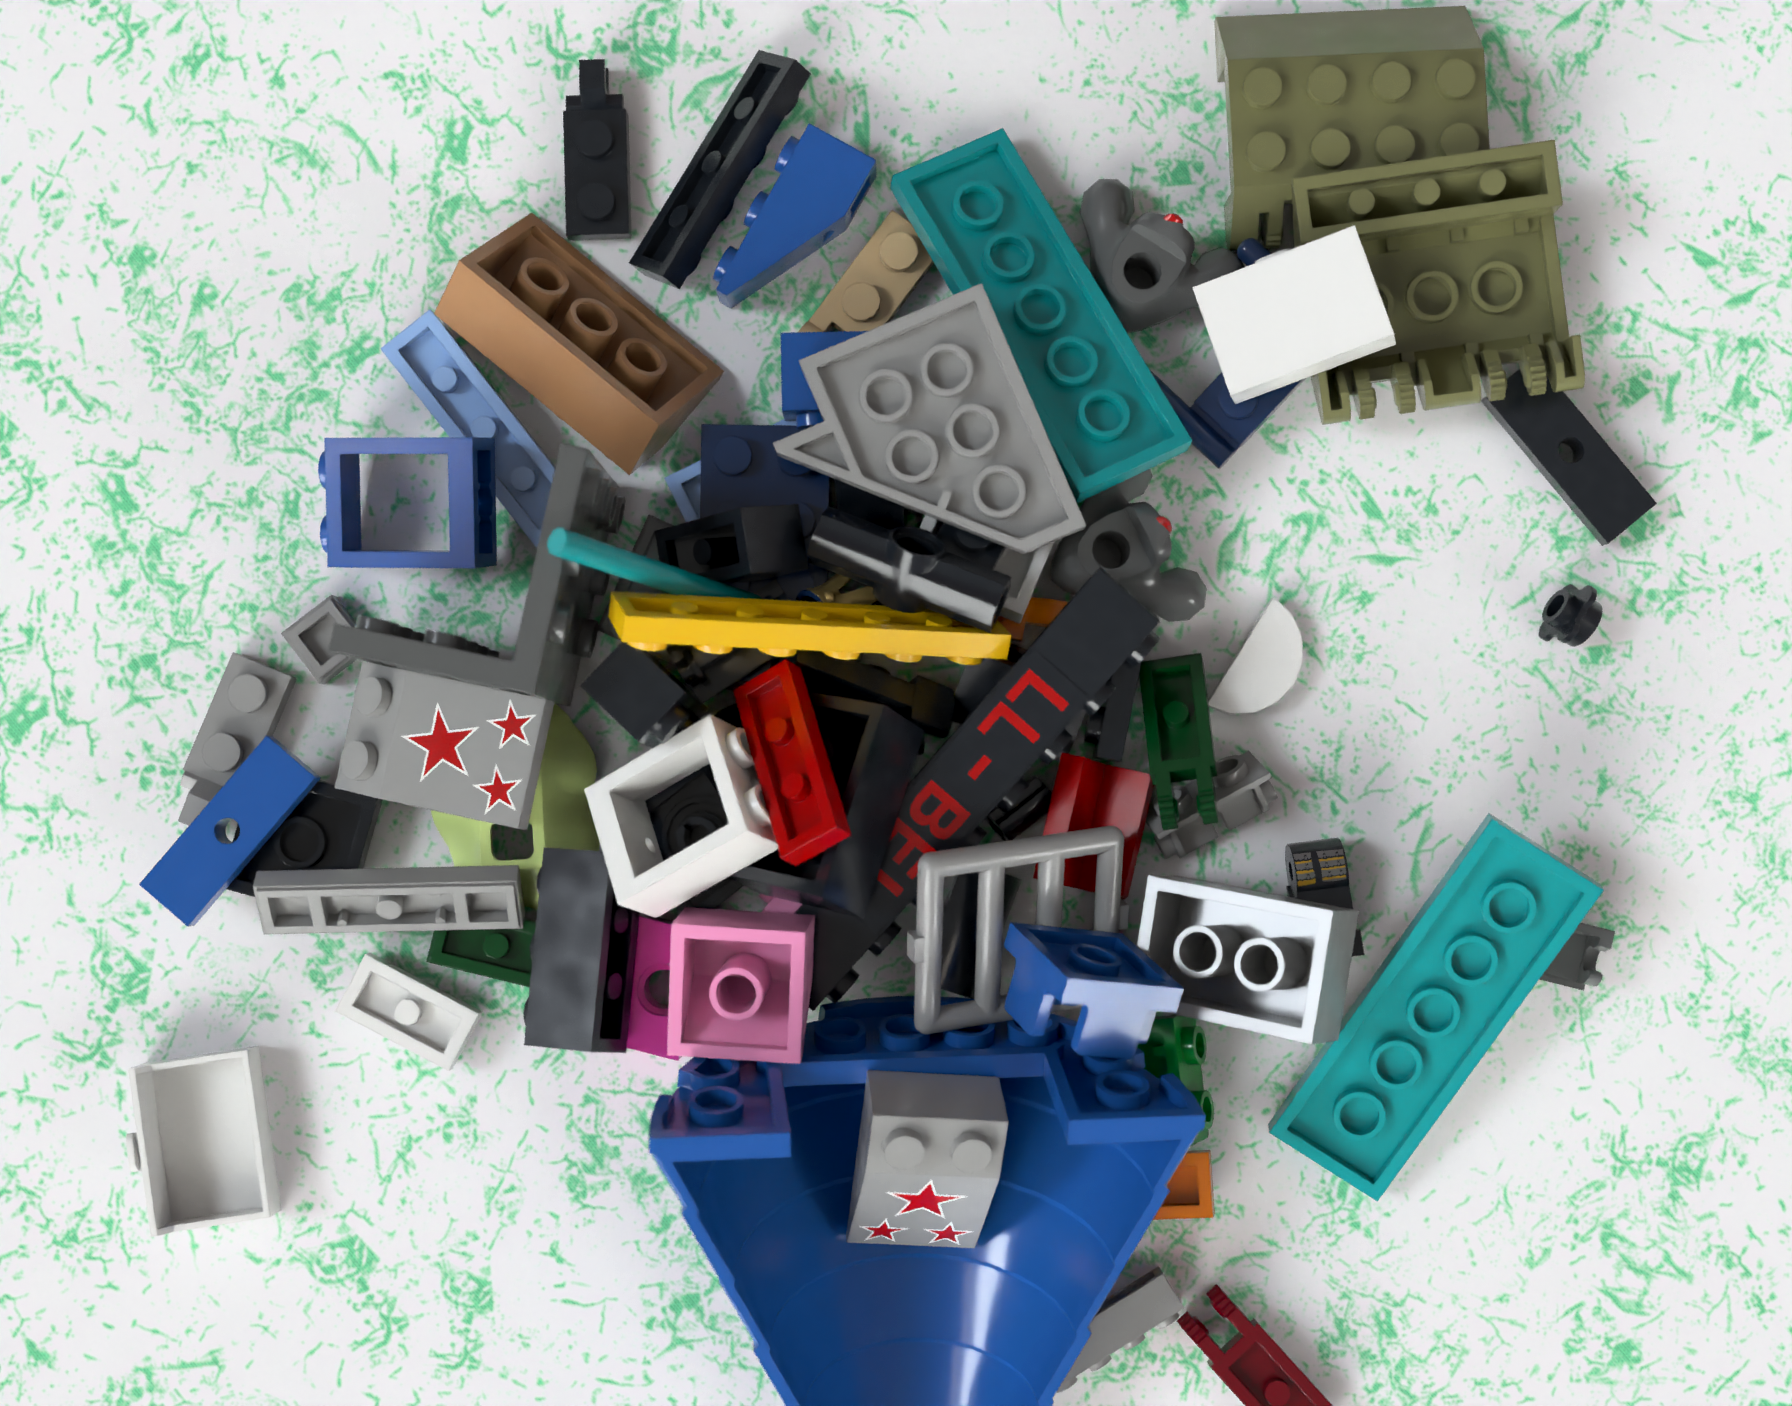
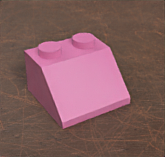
M685 907L671 924L667 1055L800 1064L803 1055L812 986L815 915Z

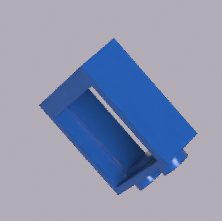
M324 438L325 451L322 452L318 464L319 480L322 487L326 489V515L322 519L320 526V541L323 550L327 553L328 567L482 568L497 566L495 438ZM359 454H448L450 550H362Z

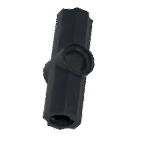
M830 506L822 513L811 537L807 555H809L808 563L873 587L875 598L881 604L903 613H919L929 609L988 633H991L995 627L1011 587V576L946 552L944 541L927 530L911 526H900L889 530Z

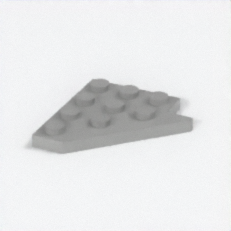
M982 283L799 360L800 367L823 418V422L774 442L773 446L779 457L1021 554L1029 553L1085 529V521Z

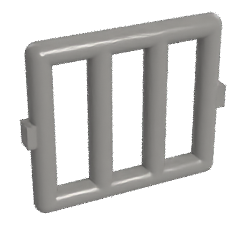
M1104 826L923 854L918 861L916 930L907 931V956L915 963V1028L922 1034H934L1013 1020L1004 1007L1007 994L1000 995L1005 868L1038 863L1036 925L1062 927L1065 859L1097 854L1093 930L1119 933V930L1127 929L1129 904L1121 899L1124 835L1122 831L1116 826ZM978 872L974 1000L941 1005L944 877ZM1053 1005L1051 1013L1081 1008L1082 1005Z

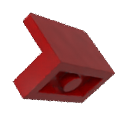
M1062 753L1043 835L1104 826H1116L1122 831L1124 835L1121 899H1126L1129 895L1154 788L1150 774ZM1097 854L1065 859L1064 886L1095 893ZM1038 863L1035 865L1034 879H1038Z

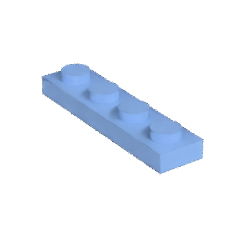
M428 310L380 349L449 437L495 438L496 497L537 548L555 465L439 317L432 310Z

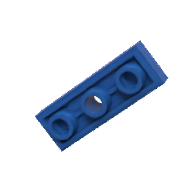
M266 735L139 885L187 927L195 926L321 777L276 738ZM232 819L240 827V835L234 842H231L226 836V826Z

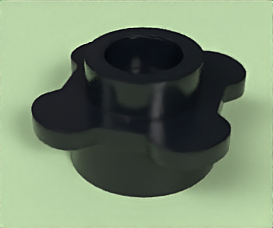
M1569 584L1557 591L1548 600L1543 609L1542 619L1544 622L1540 626L1539 637L1546 642L1550 641L1553 637H1557L1559 641L1572 647L1584 643L1594 633L1602 617V606L1595 601L1597 590L1590 585L1585 586L1582 590H1578L1577 587Z

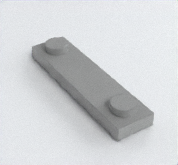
M519 865L257 871L253 884L263 934L523 929L525 907Z

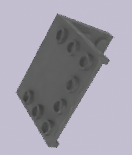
M560 443L512 661L500 659V652L490 650L489 647L478 645L476 642L468 641L464 637L427 629L425 634L415 632L413 629L399 626L398 623L358 615L355 628L334 623L328 651L373 664L554 701L555 704L570 707L581 656L591 658L596 643L598 621L590 619L595 594L605 595L610 574L550 554L548 551V539L556 528H563L606 543L609 532L618 534L625 509V497L618 495L619 486L588 449Z

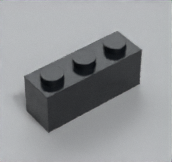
M621 642L580 685L638 742L652 749L661 743L667 742L674 735L700 721V718L709 710L654 656L645 650L628 645L627 642Z
M544 848L542 867L537 876L539 900L536 929L530 944L532 969L529 997L526 1000L523 1013L526 1025L524 1045L584 1052L626 1053L640 912L618 905L602 851Z

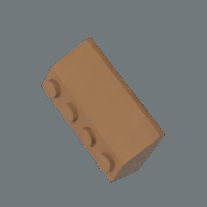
M533 213L522 218L460 259L434 312L437 317L457 332L459 336L468 341L511 379L520 384L555 413L558 418L566 422L628 475L632 474L668 442L724 373V370Z

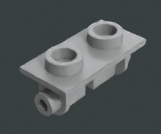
M1250 751L1242 755L1228 756L1216 762L1218 776L1213 777L1217 810L1229 830L1270 810L1268 803L1278 798L1269 781L1272 776ZM1197 779L1185 786H1173L1180 812L1178 829H1162L1157 796L1149 806L1146 824L1156 835L1154 840L1165 859L1174 854L1182 858L1186 854L1218 838L1213 824L1204 825L1202 817L1199 816L1196 800L1198 795Z

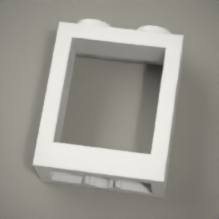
M712 715L706 716L674 735L667 742L659 744L584 789L618 905L655 918L778 849L745 731L743 728H737ZM710 763L729 824L663 861L645 801Z

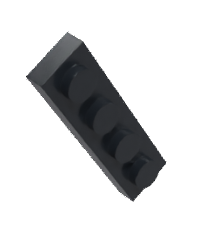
M758 50L629 261L630 265L649 278L677 289L681 288L686 278L697 268L701 254L717 227L730 214L734 205V199L748 176L763 160L767 145L784 117L797 104L799 93L811 73L796 59Z

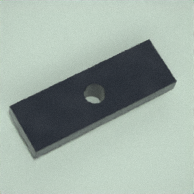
M1519 368L1507 378L1504 400L1488 401L1486 395L1481 399V402L1602 546L1609 544L1657 504L1656 501L1563 391L1553 392L1547 373L1545 394L1530 396L1529 392H1527V387L1524 385ZM1560 443L1567 444L1572 449L1573 460L1571 463L1564 461L1560 457Z

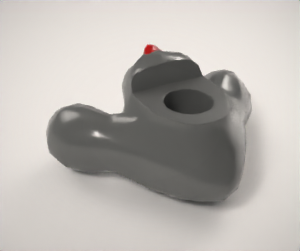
M1099 179L1083 194L1080 215L1090 244V272L1127 333L1142 331L1163 323L1188 309L1199 307L1192 287L1245 267L1236 253L1223 247L1203 253L1193 265L1191 257L1195 249V242L1189 231L1183 227V220L1177 214L1162 215L1146 212L1129 225L1128 223L1135 211L1133 191L1118 179Z
M1151 469L1085 499L1079 510L1086 527L1060 540L1051 564L1050 580L1062 590L1075 595L1099 567H1102L1156 616L1168 622L1190 620L1204 608L1207 588L1197 572L1176 567L1160 573V566L1169 559L1172 550L1169 536L1172 531V525L1169 519L1160 516L1147 502L1128 503L1144 494L1153 477Z

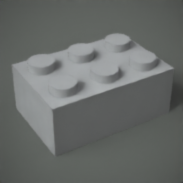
M1148 875L1137 947L1184 988L1177 1013L1172 1014L1307 1044L1331 1042L1339 1039L1359 910L1181 876Z

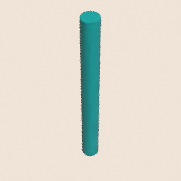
M556 528L548 539V551L552 555L670 594L762 599L759 595L563 528Z

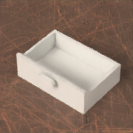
M1355 225L1294 249L1280 250L1255 261V264L1192 287L1227 388L1235 404L1396 345L1391 323Z
M259 1046L147 1062L128 1069L136 1132L129 1133L126 1136L128 1162L131 1172L142 1171L151 1237L183 1230L269 1218L281 1211Z

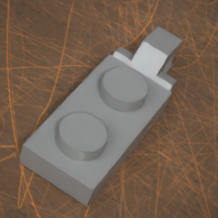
M232 653L183 768L185 772L180 786L190 791L178 822L189 826L265 736H273L296 683V677L241 654Z

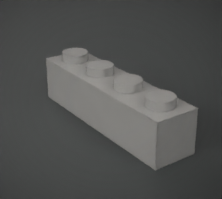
M1159 1266L1105 1299L1089 1326L1092 1332L1091 1336L1057 1390V1393L1065 1391L1074 1385L1077 1381L1076 1376L1088 1368L1091 1371H1096L1105 1366L1111 1360L1110 1355L1120 1348L1124 1347L1125 1350H1129L1140 1344L1145 1339L1144 1333L1155 1326H1158L1160 1329L1167 1327L1179 1318L1178 1312L1184 1309Z

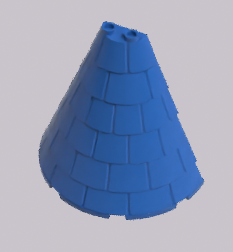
M914 996L863 998L840 1001L836 1004L820 1005L818 1021L806 1024L803 1055L800 1064L693 1057L679 1069V1088L673 1095L660 1094L656 1101L650 1119L649 1154L653 1155V1158L681 1202L682 1216L716 1272L720 1285L753 1339V1351L786 1406H1052L1054 1395L1092 1334L1089 1327L1170 1192L1167 1183L1198 1133L1204 1130L1205 1113L1194 1095L1173 1073L1162 1075L1159 1080L1156 1076L1143 1069L1145 1068L1144 1052L1136 1048L1134 1056L1130 1059L1079 1055L1071 1047L1077 1021L1050 1013L1043 1036L1028 1035L1014 1019L934 1034H922L914 1025ZM941 997V1005L970 1001L974 999L959 997ZM867 1070L999 1077L1009 1123L1000 1179L975 1248L847 1243L846 1231Z

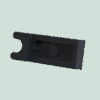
M797 650L794 656L778 657L771 663L770 668L787 659L800 667L807 691L883 704L924 730V734L937 738H945L949 735L955 709L954 691L930 679L917 675L907 682L891 675L887 669L881 666L863 664L853 659H837L827 656L821 651ZM924 736L920 745L918 755H922L924 753Z

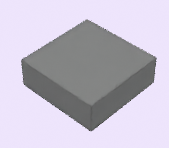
M330 595L281 633L318 683L324 685L357 660L328 651L334 623L356 627V621L334 595Z

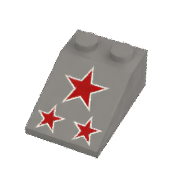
M362 661L344 747L340 757L335 788L382 800L527 830L554 701Z
M867 1070L846 1231L847 1243L958 1248L976 1247L1000 1179L1009 1123L999 1077Z

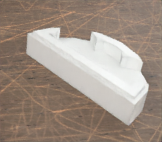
M1276 598L1270 599L1208 698L1210 708L1225 714L1255 713L1278 703L1295 685L1303 663L1302 635L1292 613Z

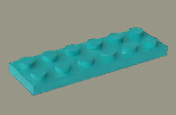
M1003 128L892 175L890 189L951 293L955 295L982 283L1076 503L1188 450L1192 442L1191 437Z
M1488 813L1341 1020L1339 1039L1324 1044L1268 1123L1269 1133L1378 1202L1604 891L1600 883Z

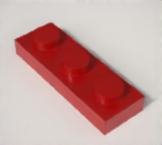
M785 659L733 690L780 857L794 866H798L851 836V832L801 668Z

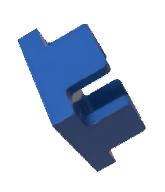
M1010 922L1004 947L1015 957L1016 966L1004 1007L1006 1012L1028 1035H1044L1053 1005H1082L1071 1041V1047L1082 1056L1130 1059L1134 1056L1138 1044L1147 1043L1157 1011L1177 1013L1184 988L1123 933Z

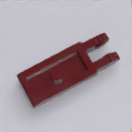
M1217 1284L1206 1295L1210 1298V1304L1223 1318H1227L1239 1331L1230 1341L1220 1348L1209 1335V1330L1188 1311L1177 1320L1186 1334L1209 1358L1207 1363L1210 1368L1245 1406H1333L1254 1318L1250 1321Z

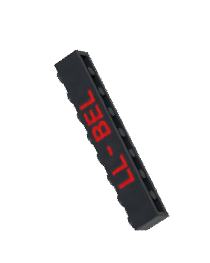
M1099 567L908 783L864 919L802 904L794 913L815 915L813 976L809 1008L812 1011L817 1008L825 997L836 1004L860 976L852 968L867 950L878 957L900 932L902 927L894 920L910 902L917 907V873L920 857L928 852L978 845L987 834L979 824L995 806L1005 814L1017 802L1030 785L1022 778L1038 758L1046 765H1049L1073 737L1065 729L1081 710L1091 717L1117 688L1109 681V678L1125 660L1135 668L1160 640V637L1152 631L1160 622L1159 617L1102 567Z

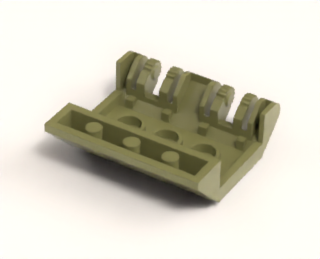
M1466 6L1216 17L1214 20L1217 82H1225L1231 194L1224 204L1226 246L1230 251H1237L1240 243L1247 238L1258 240L1260 213H1262L1261 235L1263 246L1266 249L1279 248L1283 237L1284 205L1292 204V178L1490 149L1484 47Z
M1555 140L1292 178L1294 248L1355 225L1396 340V345L1311 376L1322 425L1351 420L1350 395H1353L1360 420L1375 418L1377 399L1372 383L1390 381L1394 402L1398 406L1400 414L1415 412L1416 397L1414 386L1417 387L1424 411L1480 403V377L1488 401L1504 400L1507 389V377L1502 365L1518 363L1524 385L1527 387V392H1529L1530 396L1545 394L1547 387L1546 373L1553 392L1583 389L1585 370L1580 335L1569 337L1554 222V213L1563 205Z

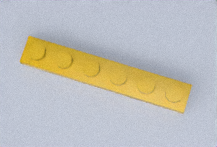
M611 591L608 618L621 641L645 651L664 650L667 644L693 645L700 651L712 654H726L731 652L733 647L758 648L763 653L778 657L794 656L797 650L821 651L827 656L843 660L857 659L860 653L884 654L888 658L900 662H918L922 659V656H943L955 663L978 665L982 663L983 658L1007 659L1012 636L999 621H997L992 632L988 633L929 609L919 613H903L883 605Z

